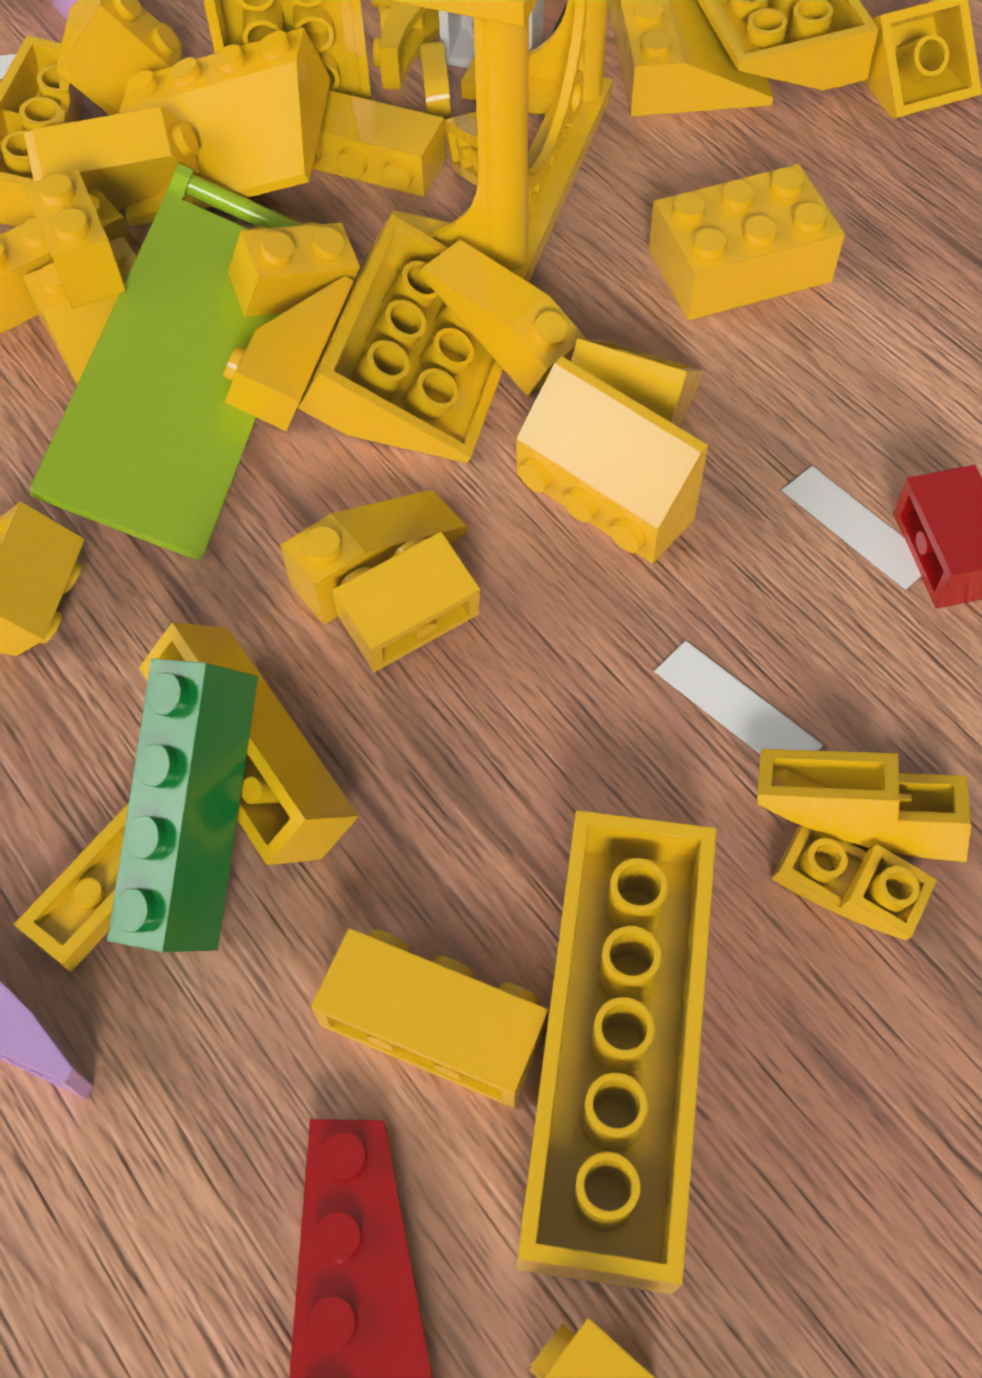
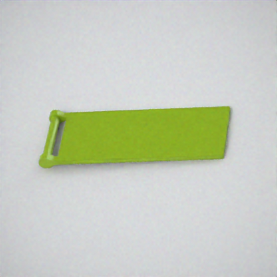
M179 162L166 195L124 283L126 292L119 294L34 477L30 488V495L35 499L191 559L201 560L256 419L255 416L225 403L232 381L224 378L223 374L236 345L246 350L255 330L282 313L244 317L227 271L240 231L250 229L202 209L184 199L188 195L257 227L278 228L301 226L303 224L194 175V168Z

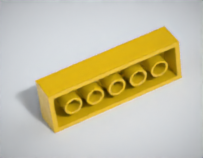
M580 810L575 812L517 1257L518 1270L672 1295L682 1285L717 828Z

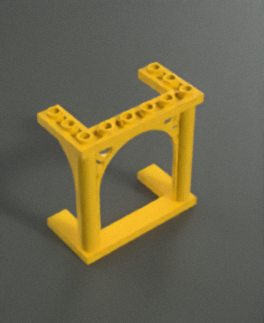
M389 0L473 17L475 56L461 80L462 98L476 101L478 185L476 195L470 207L458 219L449 223L393 210L391 213L448 248L461 239L529 282L612 97L613 79L603 77L608 0H568L565 14L558 28L544 43L532 51H529V16L537 0ZM528 113L545 115L528 151Z

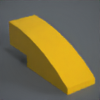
M761 749L757 805L801 826L832 838L872 848L878 844L891 853L918 858L967 862L971 830L967 776L899 773L898 753Z

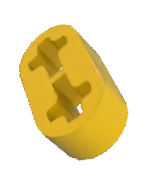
M444 42L419 43L426 113L444 117V119L451 118Z

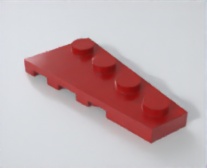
M310 1119L289 1378H434L405 1232V1222L389 1137L384 1120Z

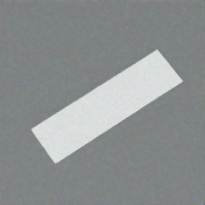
M811 466L781 490L905 590L921 577L905 538L815 467Z
M687 641L682 643L654 671L759 754H761V749L819 751L823 744Z

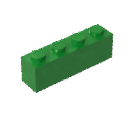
M151 658L107 941L158 952L218 950L258 676L209 663Z

